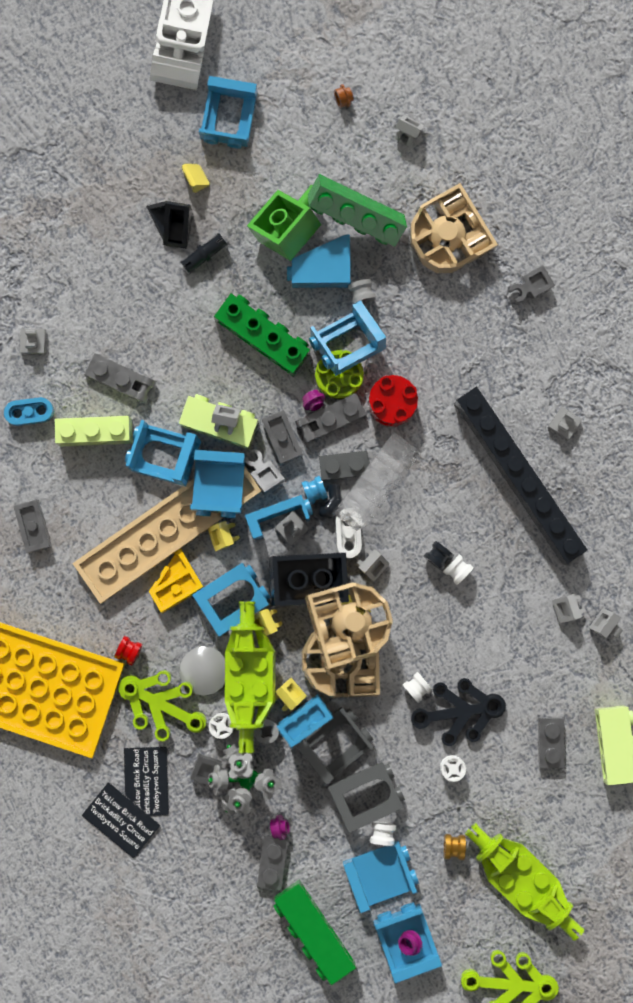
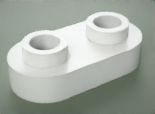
M344 509L338 513L335 519L338 553L346 552V558H353L360 553L362 548L360 517L356 511ZM349 517L352 520L351 526H345L343 519ZM346 542L353 544L351 551L345 549L344 544Z

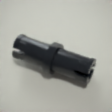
M217 233L202 246L200 244L197 250L181 261V264L191 274L192 271L204 262L211 261V257L225 246H228L220 233Z

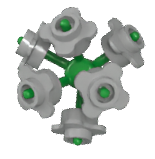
M236 743L227 745V748L223 751L225 755L221 758L231 765L229 773L226 770H220L219 765H215L213 773H210L208 776V784L210 788H213L214 795H219V790L227 789L228 782H239L241 788L230 789L225 797L221 795L220 798L223 803L221 806L226 813L233 815L236 812L238 815H242V812L244 814L251 812L250 803L252 795L249 792L251 788H255L263 794L264 799L269 800L272 798L274 791L281 787V780L273 775V770L265 769L263 773L254 771L252 764L253 756L250 753H238L239 746Z

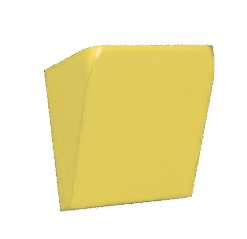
M199 164L182 165L183 174L193 192L196 193L210 185Z

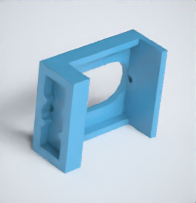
M209 76L207 84L208 96L202 128H199L200 139H203L205 143L213 145L218 144V142L226 143L227 146L240 149L242 146L248 147L258 93L257 84ZM221 95L244 99L239 128L236 134L215 131Z
M361 300L352 305L351 314L319 331L314 326L310 327L311 337L309 342L315 351L319 350L324 366L328 370L331 369L335 376L386 349V336ZM359 326L370 343L343 358L335 359L327 344Z
M141 420L140 425L135 428L133 433L134 442L132 448L126 453V466L132 472L186 487L195 461L194 452L199 449L201 440L196 434L189 432L186 435L148 425L145 420ZM156 441L182 448L175 470L146 462L142 456L145 445Z
M302 495L245 515L253 539L257 541L264 538L259 523L302 508L306 522H310L309 516L313 515L309 500H303Z
M243 563L239 564L193 594L194 599L219 637L228 632L231 626L240 624V609L221 620L208 599L239 580H246L253 585L254 596L251 601L255 602V613L270 605L267 600L271 597L263 585L258 587L254 581L257 575L250 565L245 567Z
M317 694L281 720L277 728L292 748L331 720L333 715Z

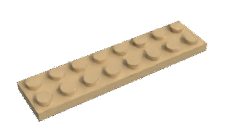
M246 467L244 469L242 505L262 491ZM194 479L188 482L186 487H181L72 563L100 604L207 531L211 526L224 519L221 517V513L211 512L210 517L196 516V511L190 509L193 502Z

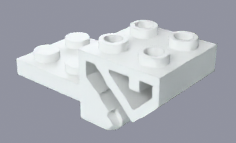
M213 0L163 1L155 40L157 43L151 64L150 81L197 90Z

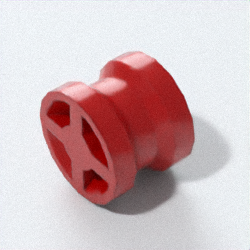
M124 636L114 658L118 660L124 659L127 661V664L133 666L143 644L140 642L134 643L129 637Z

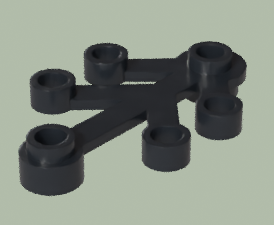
M461 678L457 682V689L462 693H469L480 702L470 705L451 692L446 684L438 682L433 686V693L437 697H443L456 707L431 712L421 708L416 709L411 714V723L418 729H424L429 726L430 722L458 717L449 731L444 732L441 736L444 745L453 746L457 741L458 734L469 718L474 714L482 713L474 727H469L465 733L469 741L477 742L481 738V732L489 720L503 715L506 709L505 700L495 693L486 695L473 686L469 679ZM462 681H467L469 683V688L467 690H462L460 688V684ZM437 686H444L445 691L443 694L436 693ZM491 701H495L498 706L496 710L489 709V703ZM423 714L425 716L424 722L418 723L416 716ZM471 730H476L478 733L475 739L469 737ZM447 734L453 735L451 743H446L444 740Z

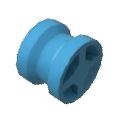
M320 475L315 477L313 481L301 482L310 505L320 498L323 500L328 498Z

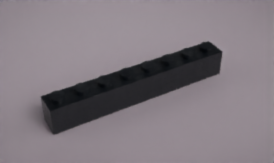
M476 386L458 398L454 405L563 565L568 564L588 551L478 387Z

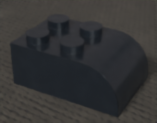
M346 552L269 557L271 606L307 605L305 600L307 595L348 584ZM348 588L339 590L340 601L349 602Z

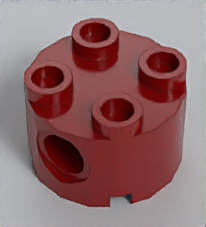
M383 376L374 384L370 391L368 401L370 413L383 426L397 427L403 425L411 419L417 408V389L409 380L402 376Z

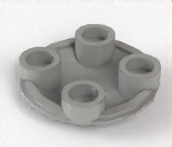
M202 646L192 649L184 656L180 664L179 673L182 683H191L193 693L206 696L216 693L225 684V657L212 647Z

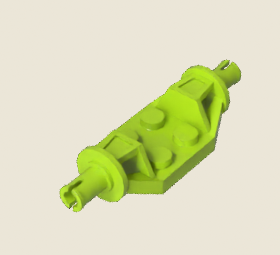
M240 601V624L230 627L232 632L225 650V704L231 721L229 728H237L239 730L238 753H254V730L256 728H264V721L275 703L276 652L264 632L265 627H258L255 624V602ZM253 631L256 632L259 648L254 646ZM254 706H259L255 723H252Z
M474 823L471 828L478 835H475L470 829L465 832V835L480 848L476 859L482 863L487 880L525 917L546 925L548 930L559 926L573 941H576L579 937L572 929H575L580 935L583 934L585 929L569 915L573 904L567 901L559 880L522 843L503 838L501 834L490 838L477 823ZM500 844L501 846H503L505 849H507V850L510 851V852L508 853L507 851H505L503 848H501V847L498 846V845Z

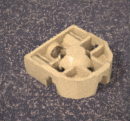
M461 183L422 204L411 222L410 244L417 252L423 266L435 273H453L465 264L473 262L498 246ZM435 204L441 217L432 221L426 209L430 205ZM463 214H465L468 224L473 229L467 234L463 223L458 219ZM429 240L433 243L434 249L424 254L419 245ZM441 240L449 241V247L441 246L439 243ZM457 248H461L466 257L459 263L452 254Z
M349 583L305 597L323 665L326 669L372 657L388 641L393 619L388 602L374 588L357 583ZM348 588L352 602L342 605L338 591ZM331 600L333 601L332 603L325 604V605H322V606H318V607H315V606H314V605L321 604V603H324V602H328V601H331ZM383 606L386 620L372 623L368 610ZM356 608H358L360 611H364V614L362 615L361 613L356 612ZM331 618V629L334 635L337 636L330 639L324 619ZM348 629L353 634L351 637H348L342 631ZM363 639L366 654L356 656L352 642ZM345 649H346V651H343V652L336 653V654H333V655H329V656H328V654H331V653L338 652V651H341V650H345Z
M327 623L329 639L334 638L331 624ZM345 629V635L351 637L353 632ZM311 633L301 654L302 671L312 688L331 698L374 697L380 695L379 651L374 656L365 658L367 669H360L362 659L347 663L353 666L346 674L343 668L347 664L326 669L322 658V668H307V654L320 653L315 633ZM363 639L352 642L356 656L361 655L359 650H365ZM346 649L331 653L330 655L346 651ZM335 679H346V693H336ZM372 683V685H354V684Z

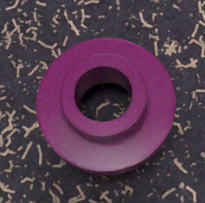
M317 389L308 392L302 398L303 408L311 411L320 409L324 405L325 395Z
M277 815L276 818L270 821L272 837L285 840L287 834L290 833L289 822L282 815Z
M407 930L401 934L398 946L403 954L415 956L422 950V940L415 931Z

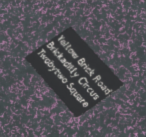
M167 747L124 748L125 796L149 816L168 815Z
M109 782L82 814L87 821L132 858L136 857L160 827L158 822Z

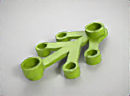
M162 670L157 675L141 680L132 675L124 677L119 683L118 690L124 699L130 701L135 717L133 725L136 729L142 730L149 723L148 717L143 713L140 699L149 704L156 726L155 737L159 741H166L171 734L169 727L166 726L162 711L185 722L187 728L193 733H199L206 727L207 719L203 713L193 712L190 714L167 701L180 696L183 698L189 697L193 693L191 683L183 682L178 687L152 694L145 689L157 684L160 686L168 685L172 678L168 671ZM160 674L167 675L168 681L161 682L159 679ZM127 684L134 686V692L130 693L127 691ZM182 686H188L190 692L188 694L182 693ZM137 718H143L145 725H138ZM193 719H198L200 721L199 727H194L191 722ZM160 729H164L167 732L166 737L159 736L158 732Z
M501 950L493 951L490 959L492 964L499 967L508 979L479 976L478 972L473 969L465 970L460 977L463 988L470 992L476 991L479 987L507 990L495 1001H490L489 1003H510L522 991L532 993L521 1003H537L539 1000L549 1001L556 997L559 989L557 981L550 975H541L531 963L529 955L525 952L518 953L515 957V962L519 968L527 971L533 981L522 980L507 962L506 956ZM500 954L503 959L497 963L494 961V956ZM521 957H527L526 964H519ZM471 977L476 979L475 984L472 986L467 984V980ZM543 985H550V990L548 992H543Z

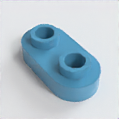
M42 397L11 401L4 409L5 419L15 426L44 423L49 421L54 414L52 403ZM40 407H45V414L39 415L38 409ZM16 410L22 411V415L19 418L14 417Z

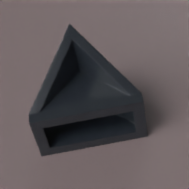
M163 201L146 206L163 240V245L187 249L193 217L191 205Z

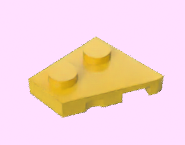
M181 548L174 552L175 555L160 573V578L149 590L150 595L162 614L204 588Z

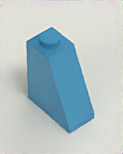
M343 235L293 258L292 266H287V281H292V288H348L350 284V235Z

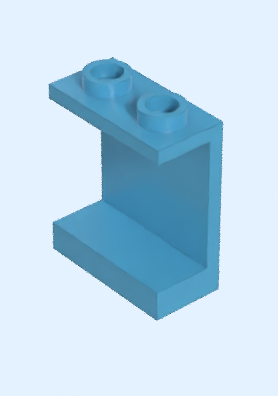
M195 450L193 502L190 509L196 511V516L210 517L211 512L221 513L223 518H235V515L241 514L245 454Z
M396 841L394 846H383L343 861V866L360 913L370 910L369 906L408 891H412V894L417 892L415 885L419 884L415 870L409 871L406 861L411 860L406 845L401 847L399 841Z

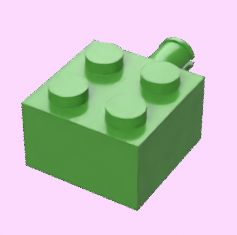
M313 185L309 186L298 201L277 190L247 225L259 243L289 261L295 257L322 225L311 210V207H309L308 193Z

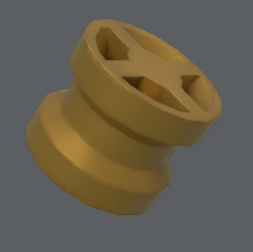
M445 834L444 859L449 860L451 857H457L459 860H465V835L452 837L450 834Z

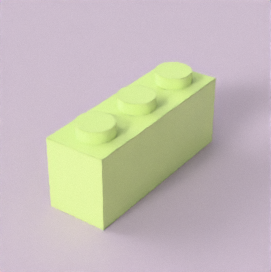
M195 394V397L188 396L179 421L181 427L248 450L250 449L259 424L258 419H255V414L241 410L238 423L231 435H228V427L225 425H220L219 431L215 432V423H211L216 405L208 403V398ZM218 402V405L232 407L225 403Z
M129 416L55 419V443L59 446L133 444L132 419Z
M627 706L594 709L603 783L606 785L633 783V736L631 731L633 712L629 711Z

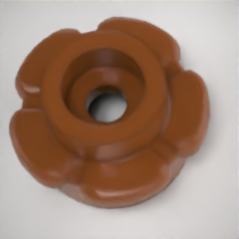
M341 84L340 88L334 89V96L340 108L350 107L351 102L354 101L350 87L345 88Z

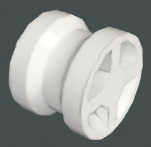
M459 554L443 570V573L450 575L453 578V582L458 585L474 567L471 564H466L463 561V557Z
M418 672L413 675V679L410 682L402 684L417 703L422 701V697L425 694H430L433 691Z
M218 713L210 720L209 731L215 738L224 739L233 732L234 728H228L229 723H231L229 715Z
M449 755L441 761L440 771L445 779L456 782L464 777L466 766L459 757Z
M372 822L374 831L370 837V843L394 846L393 832L396 831L397 825L388 822Z

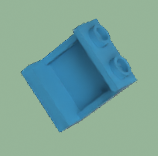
M414 902L401 906V911L393 914L391 911L381 913L373 921L395 983L442 966L421 905H415ZM407 930L415 931L422 940V950L415 956L403 954L398 946L401 934Z

